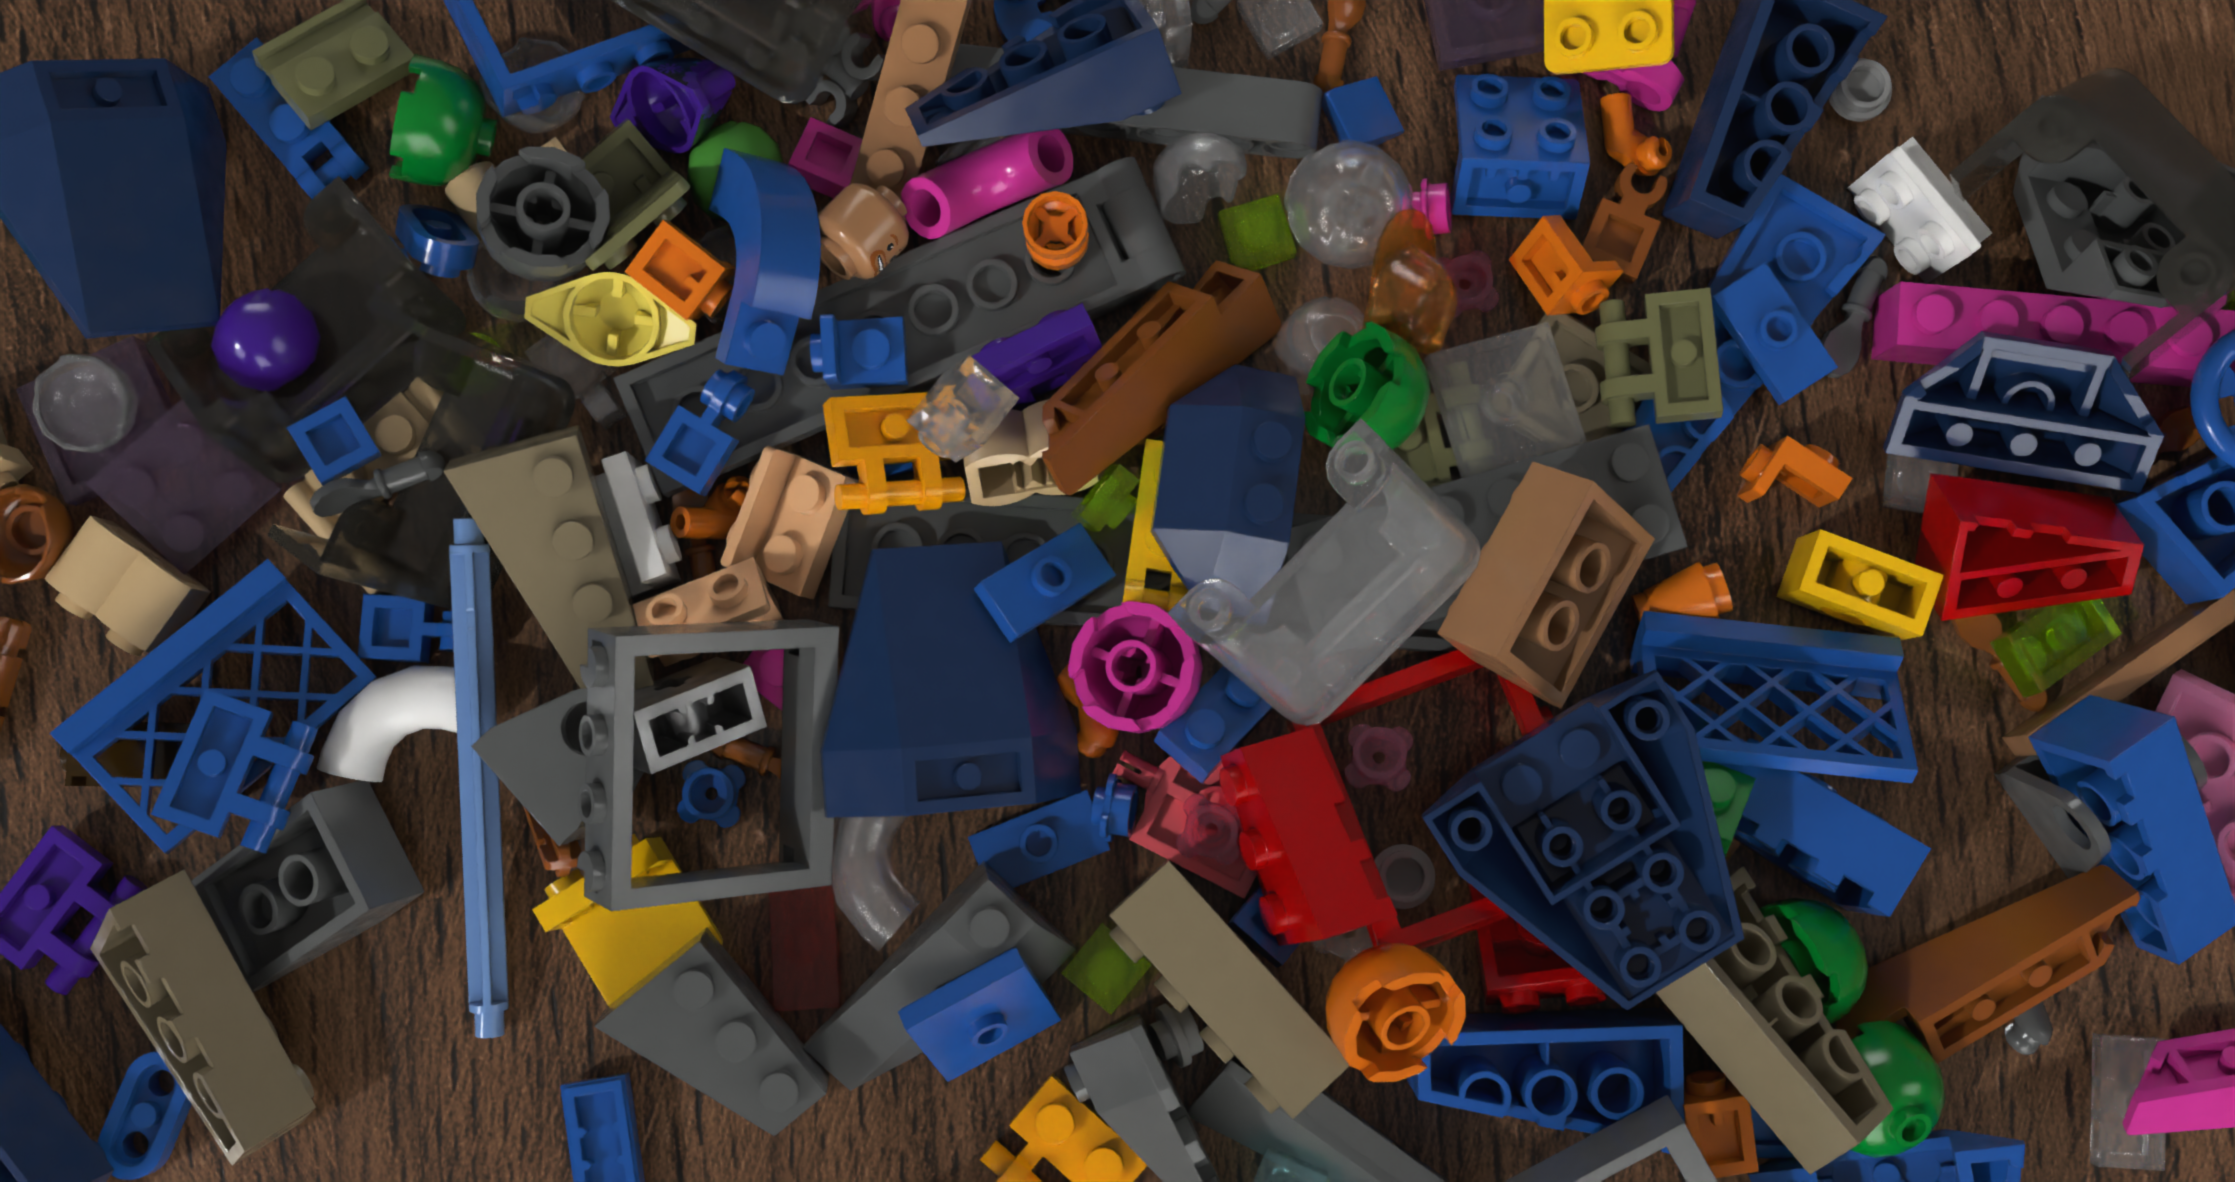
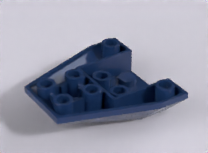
M166 58L34 60L0 72V218L85 339L216 326L221 313L227 143L209 87Z
M1002 541L871 550L820 750L825 817L913 816L1036 804L1081 793L1077 728L1037 629L1034 628L1009 643L974 591V588L982 580L1010 564Z
M1657 670L1650 671L1577 702L1470 769L1421 815L1459 876L1626 1010H1629L1745 939L1695 730Z

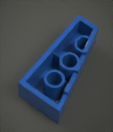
M1694 704L1713 720L1720 717L1708 708ZM1734 735V736H1735L1737 739H1739L1741 742H1746V741H1744L1743 739H1741V738L1737 737L1736 735ZM1748 738L1747 743H1760L1759 741L1751 738ZM1718 763L1756 778L1734 834L1742 845L1846 911L1886 917L1892 915L1930 852V847L1893 827L1874 813L1862 809L1841 797L1833 787L1810 774H1801L1798 771Z

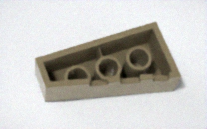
M580 426L568 427L450 459L443 472L580 689L587 688L582 681L580 664H587L588 628L637 626L632 605L635 603ZM635 656L634 690L654 685V664L652 658L648 656Z
M1169 860L1162 863L1111 910L1109 916L1117 924L1109 933L1112 939L1134 963H1137L1144 955L1162 974L1154 983L1157 989L1179 1013H1182L1189 1005L1207 1024L1199 1035L1225 1064L1236 1056L1251 1072L1253 1076L1244 1085L1270 1114L1274 1113L1281 1106L1294 1119L1349 1067V1064L1333 1041Z
M1743 866L1730 876L1745 939L1656 992V994L1809 1174H1812L1860 1144L1894 1108L1847 1032L1831 1027L1823 1014L1821 999L1825 996L1811 974L1803 977L1799 975L1781 945L1782 942L1788 939L1787 935L1774 914L1764 918L1749 893L1756 885Z
M185 869L109 908L90 949L232 1166L301 1124L316 1108L311 1099L314 1097L312 1084L304 1071L298 1065L291 1063L279 1041L274 1025L261 1009Z

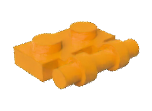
M953 391L830 397L823 404L832 467L857 466L859 478L858 483L837 484L835 486L834 499L838 510L860 509L863 515L883 514L886 512L887 507L915 505L918 511L938 510L942 507L943 503L962 502L964 500L966 490L963 478L961 476L942 477L939 461L954 460L962 454ZM912 462L914 473L912 480L886 481L884 464Z
M1053 1073L1009 1124L1016 1133L1027 1141L1021 1150L1014 1156L995 1140L979 1159L998 1176L995 1182H1043L1031 1171L1042 1157L1046 1158L1064 1174L1070 1182H1134L1147 1167L1144 1161L1085 1101L1080 1103L1075 1093Z

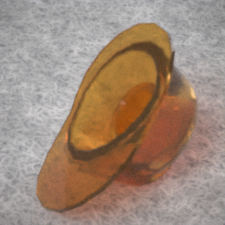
M1407 208L1398 211L1386 223L1378 239L1373 259L1369 300L1365 310L1362 329H1366L1365 322H1374L1405 339L1417 352L1435 354L1441 350L1446 333L1455 316L1458 303L1457 288L1445 266L1436 261V241L1432 224L1423 212L1414 208Z

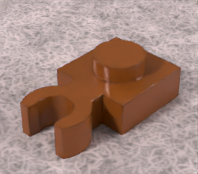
M1631 162L1625 166L1615 181L1614 192L1618 203L1606 198H1602L1599 201L1581 242V245L1593 261H1617L1623 270L1618 279L1632 284L1638 278L1661 223L1644 214L1656 205L1667 189V178L1660 175L1653 183L1649 193L1642 194L1637 192L1631 183L1637 165Z

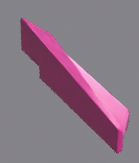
M2235 1028L2158 1041L2123 1119L2122 1124L2128 1135L2234 1128Z

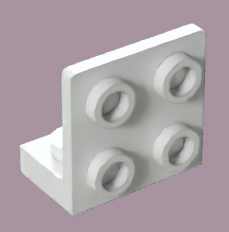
M1913 137L1900 147L1897 146L1847 188L1855 197L1854 204L1861 217L1872 226H1879L1893 243L1894 253L1899 263L1911 274L1919 275L1925 284L1971 256L1981 248L1980 242L1992 234L1990 229Z

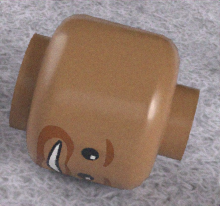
M853 183L846 186L818 213L821 240L820 260L834 274L845 280H850L853 276L863 280L876 277L908 244L909 231L903 219L907 214V210L903 202L894 192L882 185L876 189L861 183Z

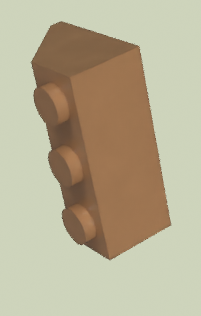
M1532 462L1520 485L1513 492L1510 503L1489 541L1483 546L1479 559L1459 595L1450 605L1447 616L1437 634L1471 660L1549 704L1562 709L1655 538L1594 481Z

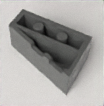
M707 927L608 1006L594 1025L600 1031L773 1136L777 1135L827 1093L829 1073L803 1049L804 1043Z

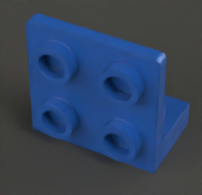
M1494 74L1457 75L1454 84L1459 154L1450 196L1452 215L1542 218V216L1561 215L1563 219L1576 220L1590 167L1579 82L1575 79H1561L1552 76L1534 78L1497 76Z

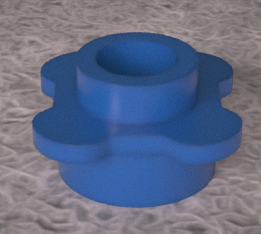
M701 760L689 762L682 772L685 780L682 789L683 800L677 806L680 818L687 823H695L700 819L713 820L723 828L735 825L741 817V810L737 806L739 789L746 783L744 771L739 766L732 764L720 769L708 767ZM713 787L717 790L718 795L716 799L709 800L706 796V791Z
M1112 773L1108 776L1106 787L1098 786L1096 788L1091 809V824L1100 826L1099 835L1104 837L1106 842H1112L1115 835L1126 837L1132 835L1138 808V786L1124 784L1122 779H1117V774Z

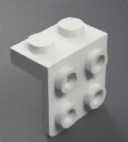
M626 451L601 459L605 473L595 477L632 597L634 598L680 582L681 579L675 562L681 561L682 555L670 525H662L655 502L662 500V495L651 466L649 464L642 465L639 460Z

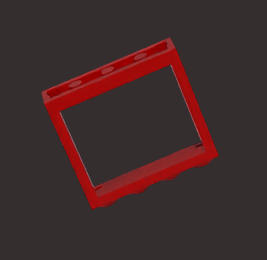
M1458 649L1288 711L1287 727L1290 733L1313 727L1346 799L1343 805L1337 806L1344 828L1351 842L1363 838L1372 858L1370 861L1361 865L1377 900L1387 897L1388 894L1322 726L1484 667L1471 660ZM1497 674L1522 736H1525L1553 718L1550 709L1546 705L1538 708L1532 693ZM1485 897L1404 928L1400 927L1396 916L1365 927L1373 946L1382 943H1403L1422 950L1510 916Z

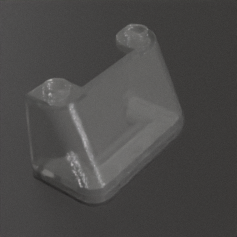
M1361 418L1336 442L1329 452L1326 462L1328 481L1347 503L1251 599L1227 580L1213 578L1202 581L1190 589L1168 612L1190 638L1274 710L1293 723L1305 726L1318 724L1329 717L1472 575L1478 566L1481 554L1479 541L1469 527Z

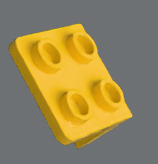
M1544 0V63L1546 68L1556 75L1658 66L1667 64L1673 58L1674 0Z
M632 834L631 878L682 872L661 837L645 838L639 842L636 835ZM579 869L570 872V876L561 877L547 886L544 890L549 899L532 909L545 932L558 929L563 930L608 1006L706 927L723 946V938L701 901L610 911L584 897V876Z

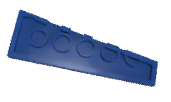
M1780 174L1748 223L1741 227L1706 288H1711L1712 297L1766 262L1809 326H1811L1815 318L1831 299L1841 291L1878 247L1886 234L1785 175ZM1714 310L1713 317L1723 403L1722 417L1656 424L1653 399L1641 400L1635 408L1636 425L1623 428L1621 431L1624 432L1650 425L1670 492L1674 490L1700 459L1705 449L1716 440L1731 422L1734 415L1752 393L1763 384Z

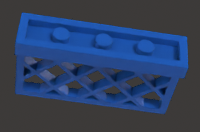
M266 559L49 734L84 767L149 838L168 855L196 830L177 825L167 834L150 816L152 788H162L166 780L153 779L157 741L182 742L186 734L158 732L161 705L172 696L200 697L201 700L205 689L235 699H250L249 704L259 707V700L298 701L297 722L319 729L377 677L292 587L286 577L273 563ZM289 603L305 620L303 647L264 645L266 620ZM256 629L255 644H239L240 641ZM313 631H315L330 648L312 647ZM226 653L254 654L251 690L211 688L214 662ZM263 654L302 656L299 692L260 690ZM311 657L340 658L357 676L336 694L308 693ZM202 673L201 688L185 687ZM308 702L324 703L307 717ZM148 717L147 732L130 731ZM286 736L264 738L283 744ZM119 739L146 741L143 778L113 777L96 758ZM261 759L254 761L241 793L269 771L274 764ZM123 786L142 787L140 804Z
M1643 612L1629 652L1631 673H1638V676L1657 670L1661 676L1686 678L1691 682V684L1679 692L1667 683L1666 685L1693 728L1698 731L1696 738L1702 761L1913 783L1918 773L1917 761L1897 674L1904 658L1900 638L1661 612ZM1722 682L1751 685L1756 690L1743 699ZM1787 689L1815 692L1820 698L1808 706ZM1704 692L1728 711L1713 720L1690 701ZM1852 696L1882 699L1883 707L1873 713ZM1769 699L1793 718L1779 727L1759 712L1756 707ZM1834 706L1858 724V726L1845 734L1820 714ZM1738 720H1741L1763 737L1764 740L1759 744L1741 742L1726 729ZM1806 727L1830 747L1825 751L1808 749L1793 738L1792 735ZM1870 733L1892 750L1894 758L1874 756L1859 745L1858 742Z

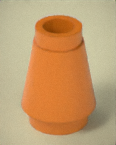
M1698 561L1643 590L1642 593L1631 596L1639 623L1644 611L1719 619V615L1733 611L1731 596L1717 562L1702 566Z

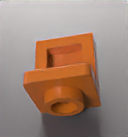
M1786 436L1769 445V447L1760 444L1753 451L1739 473L1741 477L1746 479V482L1737 496L1749 503L1762 497L1774 479H1776L1820 508L1839 500L1853 478L1838 469L1840 464L1838 459L1825 449L1813 444H1806L1804 447L1791 437Z

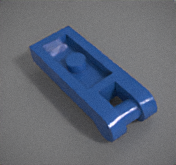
M256 37L208 77L289 170L302 189L317 205L323 208L337 197L334 190L350 176L357 180L370 169V166L331 120L310 131L272 85V80L264 70L261 71L256 66L252 50L264 44ZM329 149L333 157L315 170L311 163Z

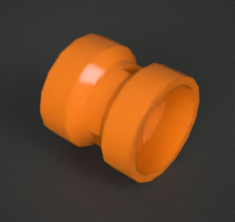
M1058 191L1043 193L1030 202L1024 212L1022 225L1027 251L1032 259L1042 267L1056 271L1069 269L1080 262L1087 252L1089 243L1087 216L1081 203L1070 194ZM1050 241H1051V242H1062V243L1053 244V243H1050Z

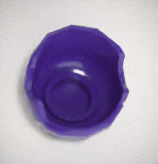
M269 288L254 290L235 299L224 310L215 326L211 347L219 368L239 386L267 392L278 390L286 383L303 375L310 367V364L315 362L322 337L314 314L295 295L280 289L272 291Z

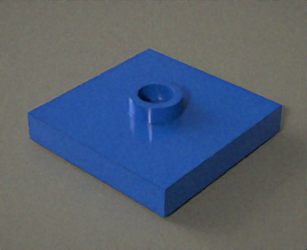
M1017 948L1004 952L898 1011L906 1032L947 1082L1061 1021L1053 1001Z

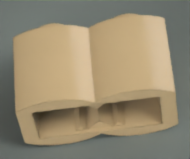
M1048 400L1035 403L1023 411L1007 408L983 410L959 421L964 468L971 503L981 506H1001L1021 501L1034 493L1066 495L1058 489L1042 459V451L1048 450V432L1042 421L1043 405ZM1098 475L1091 481H1089L1086 485H1084L1081 489H1079L1077 492L1085 490L1098 482Z
M91 515L44 578L52 587L60 592L55 598V601L60 606L85 620H91L93 615H95L110 628L105 635L106 638L120 649L135 656H141L144 651H153L188 623L211 593L199 581L161 557L149 545L113 521Z

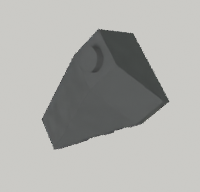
M983 860L803 1045V1049L851 1091L923 1053L903 1026L898 1014L901 1008L1012 948L1018 949L1042 985L1076 950V946Z
M1140 1012L1070 1046L1069 1054L1073 1063L1065 1066L1064 1071L1078 1101L1082 1103L1091 1098L1097 1113L1163 1182H1220L1163 1060L1153 1044Z

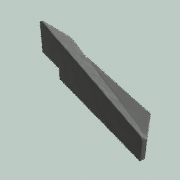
M1235 1057L1226 1064L1221 1061L1188 1109L1191 1119L1315 1182H1450L1326 1091L1320 1093L1294 1119L1281 1106L1274 1113L1270 1114L1244 1085L1253 1075Z

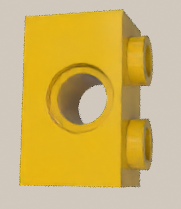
M1820 529L1796 539L1776 597L1879 636L1900 638V640L1923 636L1944 575Z

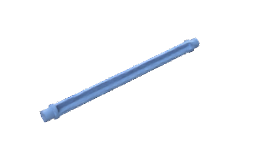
M473 518L453 519L454 545H449L468 1003L469 1012L474 1013L475 1037L495 1038L505 1034L504 1011L509 1008L500 781L498 776L471 747L490 728L497 725L490 545L484 543V535Z

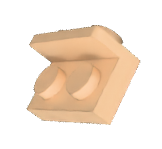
M766 446L762 451L759 461L752 469L748 491L738 517L727 534L726 548L721 558V565L729 567L754 557L767 582L800 597L814 599L848 510L837 509L834 499L835 486L837 484L858 483V480L801 455Z
M754 557L632 604L637 626L783 620L779 603ZM700 653L650 655L648 657H659L664 667H667L679 661L691 659Z

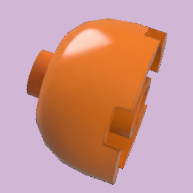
M1382 943L1361 951L1347 961L1335 975L1326 996L1327 1029L1333 1043L1349 1066L1360 1070L1365 1078L1372 1082H1397L1424 1071L1428 1067L1422 1061V1058L1434 1051L1444 1038L1452 1045L1458 1038L1466 1018L1465 995L1454 982L1446 968L1432 955L1403 943Z

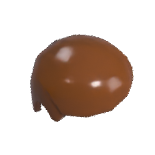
M19 484L1 489L0 575L2 578L0 582L3 584H17L45 578L75 537L74 520L58 498L39 487Z

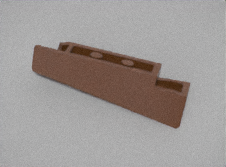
M1216 260L1193 289L1168 281L1043 405L1042 421L1048 432V450L1042 451V459L1061 492L1069 496L1073 495L1166 422L1168 407L1172 403L1233 365H1238L1279 333L1281 321L1260 273Z
M2107 865L2096 866L2087 873L2078 874L1869 967L1866 987L1849 1013L1830 1025L1833 1029L1845 1030L1850 1039L1864 1034L1857 1027L1864 1022L1888 1020L1902 1025L1922 1043L1938 1064L2103 966L2115 946L2107 935V931L2116 915L2132 906H2137L2141 899L2139 892Z

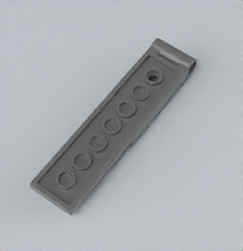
M1126 157L1116 160L1097 171L1048 191L1070 194L1081 203L1086 211L1089 233L1087 252L1080 262L1069 269H1063L1054 274H1047L1040 269V265L1032 259L1027 251L1022 221L1024 212L1030 202L1036 198L1034 197L896 256L874 278L863 280L853 276L850 280L843 279L817 290L811 320L799 317L784 376L726 365L716 359L715 356L721 331L696 342L692 346L677 350L614 377V382L646 457L678 405L699 417L702 416L707 406L700 402L701 393L707 381L719 369L727 373L736 370L747 377V385L755 390L754 398L749 408L739 421L734 423L726 418L718 426L719 429L739 440V443L720 472V476L759 459L766 446L782 449L826 430L823 404L830 397L925 393L971 373L965 359L979 353L989 342L1003 337L1010 338L1037 325L1043 317L1051 312L1062 309L1068 310L1083 303L1090 319L1094 320L1144 298V295L1160 290L1168 281L1172 283L1178 281L1186 274V270L1134 157ZM1050 241V243H1053V244L1062 243V242H1051V241ZM834 314L838 321L903 316L906 329L909 385L831 390L823 378V372L814 373L811 364L810 334L821 333L820 315ZM650 464L662 495L669 498L689 489Z

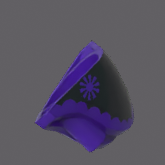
M671 58L649 62L637 66L628 74L613 107L610 119L614 126L617 127L627 118L652 147L670 153H684L695 146L718 119L732 94L731 90L735 88V78L728 68L724 66L719 67L716 60Z

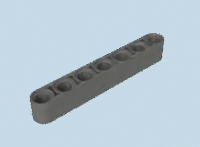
M959 44L950 79L966 68L981 67L986 70L999 61L1000 57L1004 54L1003 48ZM1173 67L1182 94L1165 101L1164 105L1157 111L1142 116L1134 115L1122 121L1059 129L1063 134L1280 158H1308L1314 156L1317 152L1323 92L1318 86L1302 81Z

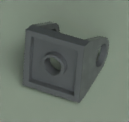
M587 688L571 691L490 728L471 746L558 846L585 838V823L582 821L578 809V793L581 785L586 783V755H584L580 746L579 725L582 717L587 715ZM633 768V792L644 773Z
M2181 735L2198 790H2200L2207 783V771L2199 755ZM2038 755L2018 756L1994 773L1997 780L2068 879L2083 872H2089L2111 851L2109 836L2096 815L2076 795L2051 782ZM2067 812L2078 821L2088 837L2073 824Z

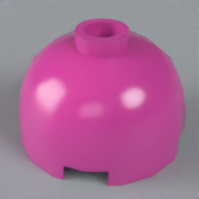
M1135 601L1122 602V605L1109 608L1097 618L1091 617L1085 622L1072 643L1068 665L1069 677L1074 679L1077 696L1084 706L1082 708L1086 714L1107 728L1143 733L1164 728L1186 713L1199 692L1203 665L1198 643L1182 620L1157 605Z

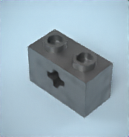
M715 657L655 680L654 685L634 690L633 768L653 774L767 727L751 666Z

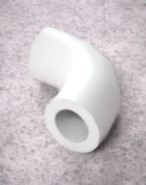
M413 665L373 680L339 711L322 747L317 769L340 777L369 782H382L387 761L394 746L406 735L422 729H442L457 733L454 667Z

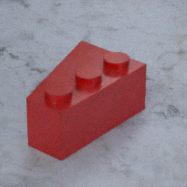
M1930 473L1915 565L1944 575L1933 607L1941 621L2131 595L2144 544L2110 497Z
M1313 727L1241 747L1220 756L1224 767L1219 773L1221 789L1228 804L1232 807L1236 806L1243 832L1239 835L1240 850L1248 868L1256 871L1263 896L1259 899L1260 915L1267 931L1271 935H1276L1279 946L1325 940L1398 916L1390 896L1377 900L1361 864L1369 862L1372 858L1364 839L1351 842L1344 828L1337 806L1343 805L1346 799Z

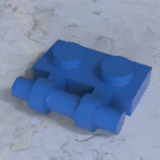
M205 689L151 815L220 839L231 814L246 818L250 822L240 845L266 854L276 829L283 831L291 812L285 810L299 775H307L313 762L314 756L308 753L318 729L301 722L292 721L283 744L264 738L274 716L271 711ZM255 758L274 764L259 800L240 794Z

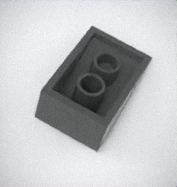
M356 781L310 792L287 809L291 814L283 831L276 829L266 854L239 845L191 880L252 992L260 990L384 921L425 892L369 781Z

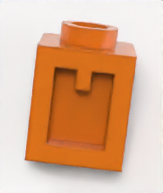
M1561 215L1542 216L1509 258L1510 263L1547 315L1575 313L1584 315L1596 310L1601 302L1608 299L1610 287L1623 273L1622 268L1615 260L1593 261Z
M662 220L624 272L685 320H699L704 313L711 318L714 317L729 300L733 290L729 280L735 274L736 268L727 261L717 259L669 220Z
M1703 1070L1688 1074L1684 1081L1683 1107L1685 1125L1715 1178L1759 1172L1750 1103L1728 1077L1720 1071Z

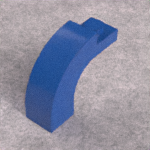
M724 148L708 210L723 217L731 226L736 245V271L733 290L715 358L726 365L784 376L799 317L811 320L816 300L821 256L820 226L816 203L807 181L793 167L780 161Z

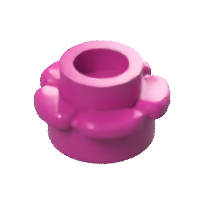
M1428 178L1422 179L1421 191L1409 193L1412 230L1423 229L1426 240H1432L1434 234L1451 233L1452 228L1448 183L1429 184Z

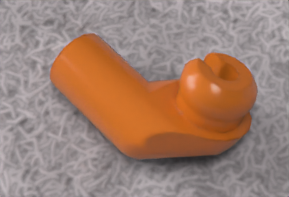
M1614 93L1600 99L1604 146L1610 157L1624 167L1630 162L1637 165L1634 173L1637 176L1656 175L1660 169H1664L1670 164L1672 148L1669 142L1664 137H1647L1635 129L1630 94Z
M740 475L731 476L725 483L719 484L714 489L703 507L678 506L673 511L670 519V527L674 536L691 539H727L729 529L736 521L748 491L749 479Z
M1068 663L1057 677V681L1064 698L1078 708L1080 731L1077 733L1078 751L1086 757L1098 758L1104 755L1107 748L1115 745L1119 730L1107 728L1086 714L1082 708L1084 705L1077 696L1074 679L1069 677Z

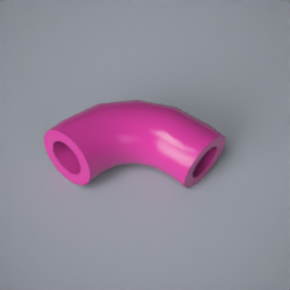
M1059 129L1009 135L912 178L905 184L901 192V201L907 210V214L904 217L910 227L920 236L936 239L1012 204L1060 186L1070 179L1073 171V154L1070 144Z

